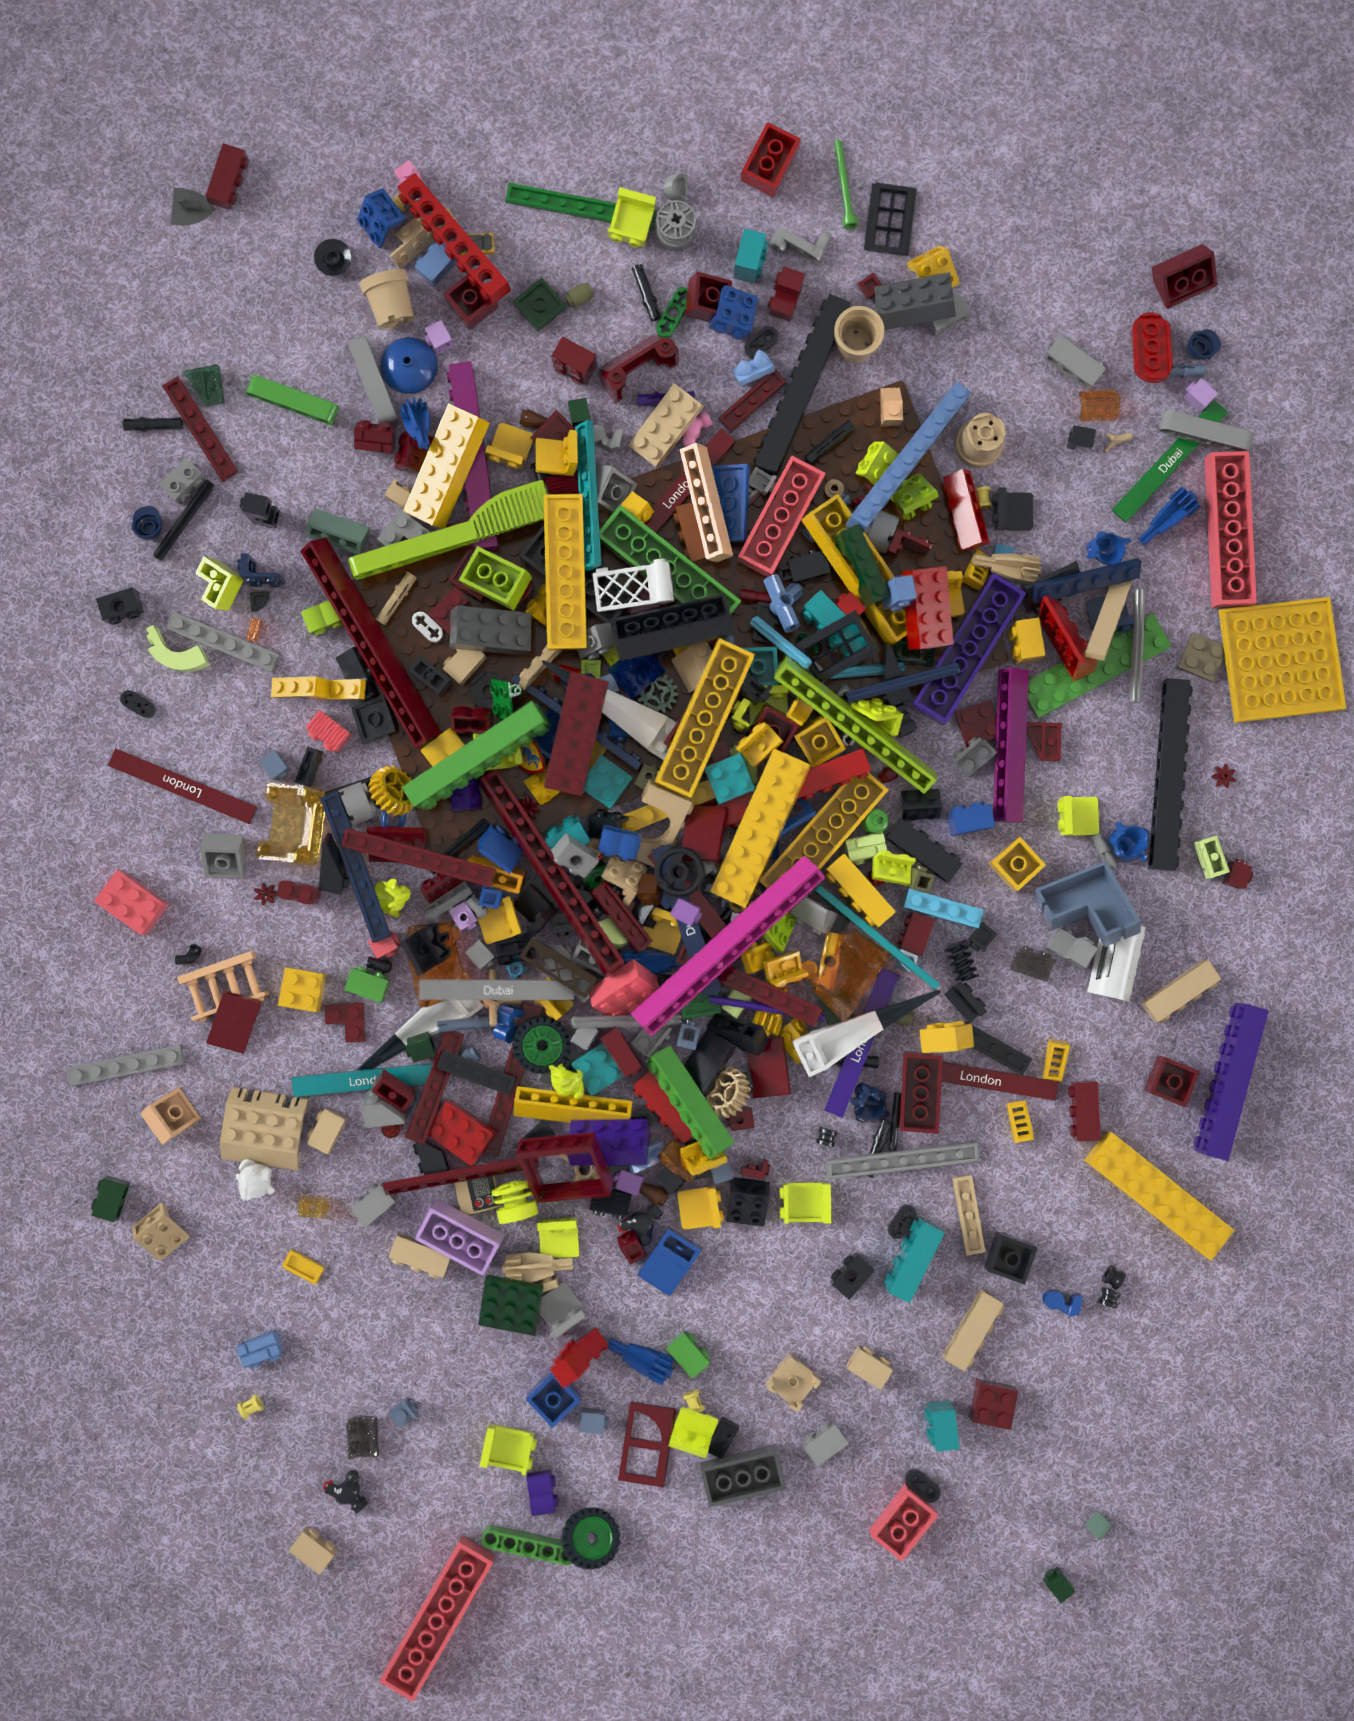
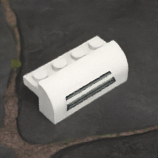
M1141 926V933L1124 939L1122 936L1121 941L1104 947L1099 938L1087 992L1127 1002L1130 1001L1146 927Z

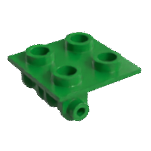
M491 679L490 691L494 701L492 706L495 717L506 719L513 714L511 697L518 696L521 693V687L510 682Z

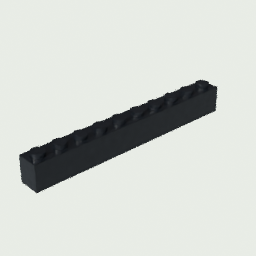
M829 294L827 300L823 299L820 306L822 312L819 317H815L812 325L814 327L813 332L808 333L805 341L807 346L805 350H801L798 357L799 365L798 367L794 366L790 377L792 381L790 384H786L783 391L785 397L783 401L779 400L775 410L778 413L775 418H771L768 426L770 431L768 435L764 434L761 445H763L761 452L757 451L754 457L755 467L770 476L778 475L835 344V323L840 314L850 308L849 301Z
M1173 678L1163 680L1149 870L1176 871V868L1179 866L1177 849L1181 845V838L1178 836L1179 830L1182 828L1180 811L1184 807V800L1181 798L1182 792L1185 789L1183 773L1186 772L1187 762L1184 759L1188 751L1186 735L1189 734L1190 724L1187 721L1191 713V705L1189 704V697L1192 696L1193 687L1190 685L1191 680Z

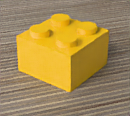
M1039 617L1019 620L1009 627L1010 630L1007 631V637L1009 642L1012 641L1013 649L1010 650L1011 659L1015 660V665L1036 662L1045 656Z
M819 715L799 727L793 736L812 768L846 749L832 723L823 715Z
M1021 837L1015 838L988 863L1013 892L1019 891L1046 866Z
M285 967L278 1006L320 1012L327 974Z
M954 1021L953 1023L938 1022L926 1025L927 1028L920 1029L922 1053L959 1051L974 1047L972 1024H964V1021Z

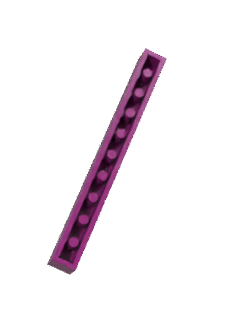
M472 362L449 364V371L446 372L448 383L452 385V390H449L450 400L454 401L455 407L481 418ZM484 438L463 485V492L467 493L468 500H465L466 511L470 512V518L484 503L492 498ZM498 535L472 543L471 548L476 549L478 546L488 552L499 551Z

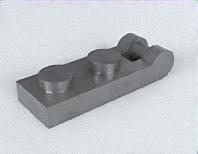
M464 881L423 909L426 922L429 924L435 923L437 916L443 912H449L453 909L454 905L467 900L472 894L468 883Z

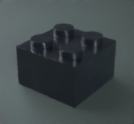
M996 1231L984 1268L990 1273L1025 1285L1037 1247L1032 1243Z

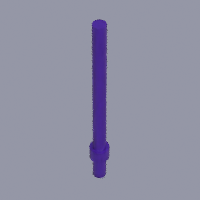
M710 995L709 1003L787 1015L762 1003ZM824 1013L821 1014L819 1021H825Z

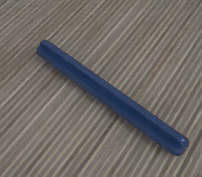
M958 663L944 665L846 692V697L849 703L956 675L960 673Z

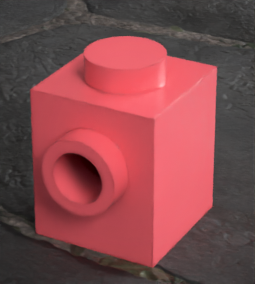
M390 931L391 937L375 943L372 940L368 941L377 959L384 956L390 958L397 954L396 950L400 948V939L396 932L392 933Z

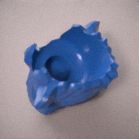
M1100 531L1094 539L1087 543V558H1096L1099 562L1107 565L1120 563L1126 553L1125 545L1131 542V538H1121L1114 532L1106 533Z
M1116 822L1117 830L1114 829L1113 833L1108 837L1110 845L1114 847L1116 856L1120 857L1125 863L1132 860L1135 861L1137 858L1145 862L1147 856L1144 851L1148 847L1149 830L1133 825L1125 827L1121 822Z

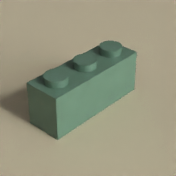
M315 509L307 522L306 537L314 540L327 537L331 546L359 555L368 543L370 527Z

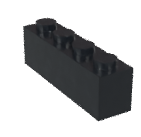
M906 818L904 820L898 819L885 839L910 857L915 858L921 865L928 867V870L940 879L949 883L963 864L959 861L961 858L953 852L947 853L941 843L938 841L932 842L928 839L929 835L926 832L914 829V824Z

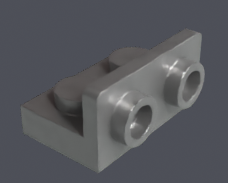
M984 735L979 738L975 736L968 742L969 747L966 750L961 748L953 755L955 759L952 763H956L967 777H970L998 753Z
M662 1026L653 1036H650L642 1029L631 1042V1045L649 1059L650 1056L661 1050L658 1046L662 1041L666 1043L673 1035L670 1031L673 1028L671 1026Z

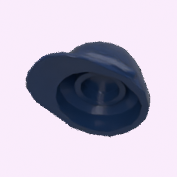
M1210 329L1194 331L1187 344V352L1194 360H1210L1221 348V341L1218 335Z
M145 506L135 511L131 530L136 536L146 541L155 540L160 536L163 521L158 510L153 506Z

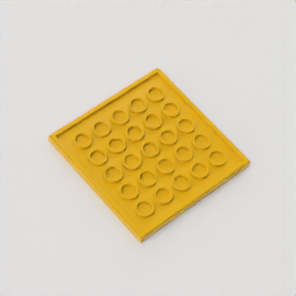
M1331 597L1218 610L1234 723L1347 709Z

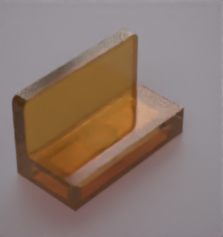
M1117 390L1079 391L1081 421L1118 419L1121 398Z
M671 1139L658 1154L657 1158L666 1168L691 1183L695 1177L682 1165L680 1149L683 1146Z

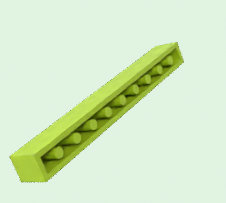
M788 656L775 670L774 678L921 792L925 794L937 781L935 770L860 712L851 708V705Z

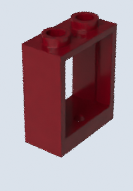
M619 1027L613 1028L600 1037L625 1078L627 1076L632 1078L641 1072L642 1063Z

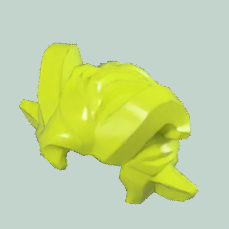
M394 878L388 882L378 881L374 888L383 913L399 918L402 914L400 910L405 906V902L410 899L411 891L404 885L400 887L396 885L397 880Z
M559 1064L557 1067L549 1065L551 1082L556 1093L580 1099L585 1089L582 1082L583 1073L580 1070H577V1073L566 1070L563 1064Z

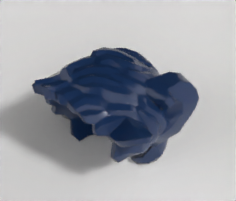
M863 1082L855 1087L854 1093L856 1098L851 1097L850 1101L854 1105L855 1119L858 1122L863 1123L869 1120H877L880 1117L886 1118L890 1115L886 1110L885 1103L887 1092L880 1091L878 1088L871 1087Z

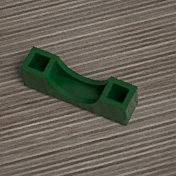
M854 525L838 533L834 538L841 554L851 560L859 578L858 592L865 608L891 596L860 525Z

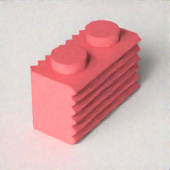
M321 710L317 712L306 726V729L309 730L308 735L316 741L318 739L324 742L323 747L331 753L334 750L339 753L352 736L351 733Z

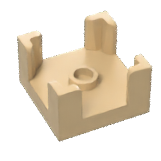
M789 1352L765 1384L769 1391L773 1394L776 1392L789 1403V1406L795 1412H798L803 1406V1399L813 1387L816 1389L819 1386L821 1379L820 1376Z

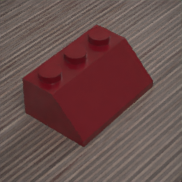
M1204 244L1151 267L1153 283L1166 309L1218 286L1214 251Z

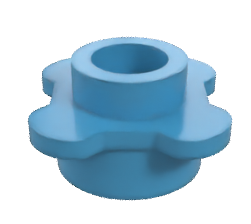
M522 961L504 966L513 980L517 979L519 975L527 973V968L523 966Z

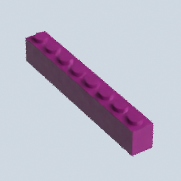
M1014 667L998 669L995 747L998 753L995 754L994 822L1023 823L1029 672L1026 669Z

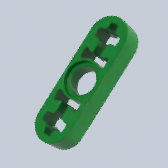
M680 287L676 290L657 324V335L670 338L686 311L687 299L682 300L681 306L678 305L680 301L679 294L683 295L686 293L687 298L688 288ZM677 309L680 314L678 317L672 318L669 316V311ZM668 320L670 322L668 326L669 332L662 333L661 327L664 328Z

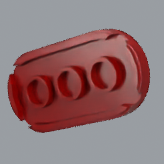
M1147 312L1135 320L1131 329L1133 368L1141 380L1148 383H1159L1169 376L1173 367L1171 328L1169 322L1164 320L1160 314Z

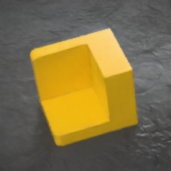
M797 697L786 717L803 726L814 708Z

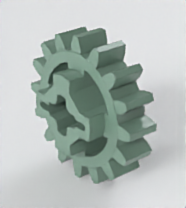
M657 673V676L649 683L651 689L648 693L645 694L647 686L640 688L642 689L641 691H637V695L641 696L638 702H643V706L657 712L661 710L663 714H666L665 709L672 710L670 704L677 703L673 699L678 697V693L674 692L677 689V685L672 686L671 684L674 680L670 679L668 681L666 674L662 678L660 673ZM657 682H662L667 686L663 687L661 685H658ZM655 687L658 692H663L660 697L661 702L657 696H653L655 694ZM671 693L670 699H669L668 702L665 704V703H664L665 696H667V695H669V694ZM653 701L657 703L658 706H653L648 702Z

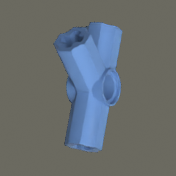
M778 574L766 577L764 584L772 600L770 610L779 617L785 633L798 629L800 624L792 605L803 595V588L798 583L793 584V582L784 588Z

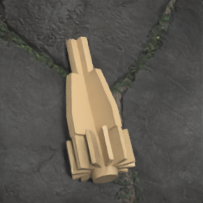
M1013 553L992 554L991 557L973 555L972 564L974 566L989 568L992 573L1016 580L1018 583L1030 584L1036 581V578L1041 573V562H1039L1040 558L1038 556L1023 554L1022 556Z
M532 1252L507 1254L505 1256V1264H502L503 1276L530 1283L554 1276V1271L573 1270L572 1258L553 1259V1255Z

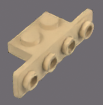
M446 206L445 209H446V210L450 213V215L455 219V217H454V215L452 214L451 210ZM414 217L395 234L402 245L391 253L390 256L399 269H402L434 241L432 237L434 235L431 231L427 232L423 228L420 218L416 219Z

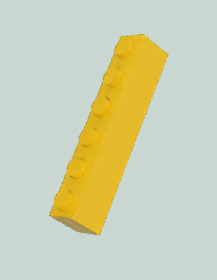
M518 1086L514 1100V1116L571 1123V1120L630 1119L632 1101L589 1095H583L580 1099H574L573 1096L559 1095L556 1091Z

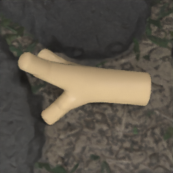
M1108 433L1107 437L1111 438L1112 442L1104 451L1108 452L1113 446L1132 440V433L1122 435Z

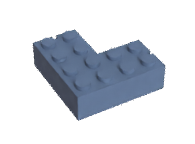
M1107 861L1035 889V901L1042 914H1044V918L1051 931L1088 917L1104 947L1121 941L1122 936L1124 939L1141 933V920Z

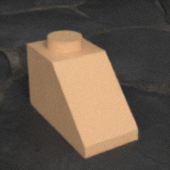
M881 388V427L901 426L903 421V401L900 388Z

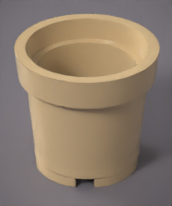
M405 269L382 271L366 277L359 283L363 295L368 299L377 325L382 330L395 328L397 324L402 322L405 325L415 319L407 286L409 280Z
M854 306L840 314L835 323L834 335L837 352L844 361L848 363H862L877 350L884 338L885 332L881 317L874 310L865 306Z
M981 413L965 423L958 430L954 440V448L958 458L972 468H985L995 463L1000 457L1004 446L1006 431L1002 420L990 413Z

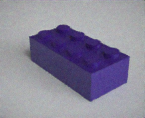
M647 1119L571 1120L569 1134L595 1132L607 1166L647 1165L651 1137ZM590 1152L567 1154L570 1166H595Z

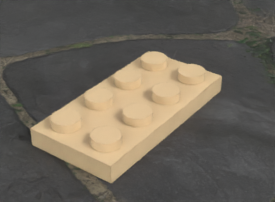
M674 383L628 445L658 468L704 406Z

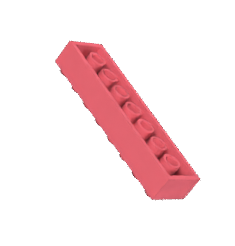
M1249 451L1211 452L1204 458L1211 608L1252 606L1257 603Z
M463 1535L460 1537L386 1666L379 1681L380 1683L414 1702L495 1559L494 1553Z

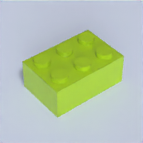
M477 546L459 581L467 588L514 611L532 576L525 569Z

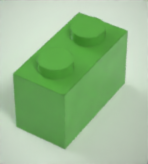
M358 965V968L351 969L344 990L381 1003L385 999L391 980L386 979L387 975L376 972L374 975L369 973L368 968Z
M683 1330L667 1345V1351L693 1379L710 1364V1359L708 1358L710 1355L704 1347L699 1348L697 1346V1339L691 1332L687 1334Z

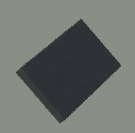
M709 1029L705 1031L696 1049L684 1065L705 1097L737 1048Z

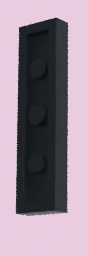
M972 1025L973 1048L1023 1076L1032 1058Z
M444 1049L436 1066L440 1070L508 1096L516 1077Z

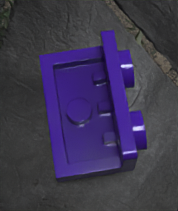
M472 778L464 788H457L452 791L453 795L450 796L452 812L481 809L479 778Z

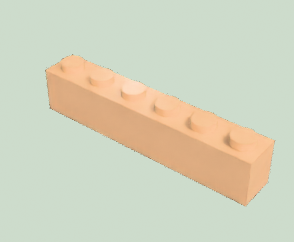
M694 443L680 449L706 559L719 562L732 557L733 552L707 447Z

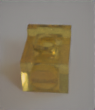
M303 1195L299 1198L298 1217L323 1218L328 1213L329 1202H326V1197ZM310 1205H315L316 1211H311Z

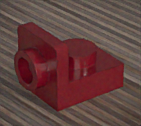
M763 1158L761 1169H758V1165L747 1163L746 1166H742L741 1175L764 1180L765 1175H769L770 1164H767L768 1160Z
M635 1230L626 1231V1233H622L617 1237L619 1248L630 1265L647 1256L644 1247L637 1238Z

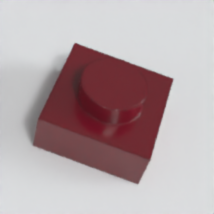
M873 272L858 282L857 286L866 299L870 300L875 296L874 287L881 286L882 283Z

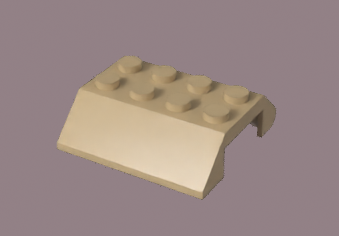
M232 1087L226 1102L221 1131V1159L236 1162L249 1159L264 1166L298 1171L301 1156L299 1146L304 1114L308 1112L309 1098L300 1097L298 1102V1097H293L288 1108L284 1107L287 1101L285 1094H282L279 1099V1093L262 1091L260 1096V1091L255 1090L251 1102H248V1089L244 1088L241 1093V1088Z

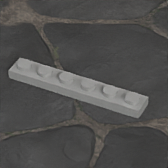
M172 612L166 627L171 632L272 673L280 656L277 653L176 612Z
M176 1045L66 1067L70 1087L184 1064L185 1061L182 1045Z

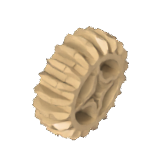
M731 1066L724 1067L705 1099L718 1118H729L730 1114L736 1116V1111H742L741 1106L747 1105L745 1099L750 1098L747 1094L751 1091L750 1087H748L750 1083L746 1079L745 1074L741 1073L737 1068L735 1069ZM734 1079V1082L726 1083L725 1080ZM717 1102H725L724 1105H716Z

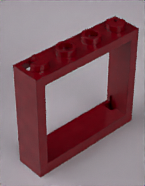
M595 1132L519 1139L516 1156L536 1203L611 1196L613 1180ZM590 1152L600 1179L543 1184L533 1158Z

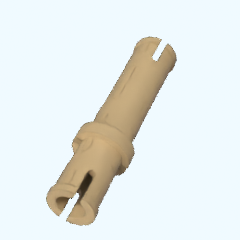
M406 572L399 585L394 587L395 591L381 612L375 618L377 621L386 626L403 598L408 596V591L415 580H417L414 575Z

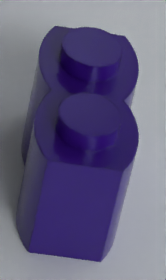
M551 1469L527 1473V1487L532 1516L555 1513L556 1507L559 1506L558 1494H554L553 1487H556L555 1475H551Z

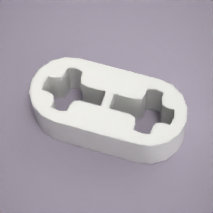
M417 612L413 615L412 624L430 642L439 643L444 637L443 630L426 613ZM418 617H425L424 621L427 624L426 627H424L421 623L417 625ZM430 628H432L434 631L439 630L438 638H431L432 634L429 631Z

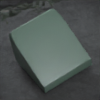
M1098 1511L1094 1513L1085 1525L1098 1540H1101L1112 1527L1108 1519Z

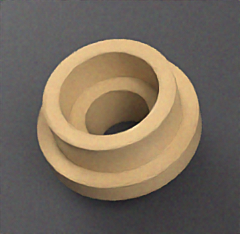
M833 479L826 483L825 493L829 498L837 494L839 496L843 494L844 486L839 480ZM836 486L838 490L834 492L831 490V487Z

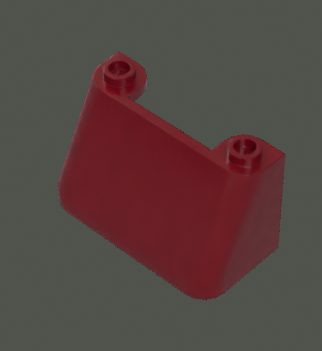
M652 335L599 369V380L614 404L623 400L622 389L626 387V375L651 359L654 360L657 366L664 364L669 366L670 369L679 365V350L671 339L660 335Z

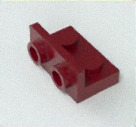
M437 873L432 879L425 880L420 890L429 904H431L463 882L458 878Z

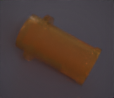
M252 617L251 621H248L250 624L245 639L257 643L261 626L263 627V620Z

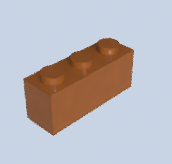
M693 502L676 506V513H673L675 524L680 525L681 531H678L680 542H684L686 547L683 550L684 556L694 564L710 561L705 556Z

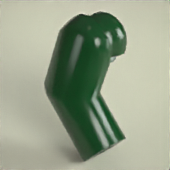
M803 632L798 634L796 637L797 643L811 634ZM819 644L810 648L813 655L822 652Z

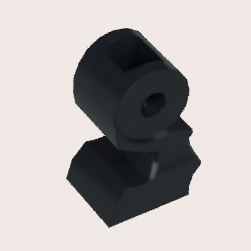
M903 702L894 706L897 708V711L903 713L898 733L900 739L917 730V726L914 720L910 718V713Z

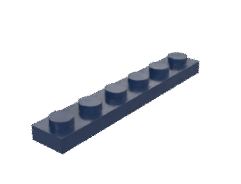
M1136 558L1035 583L1033 601L1039 604L1044 596L1058 599L1140 578L1142 562Z

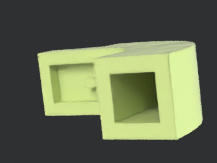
M152 625L146 628L149 633L147 638L151 645H154L148 648V650L164 666L178 672H195L210 665L200 646L197 645L184 652H173L167 647L156 626Z

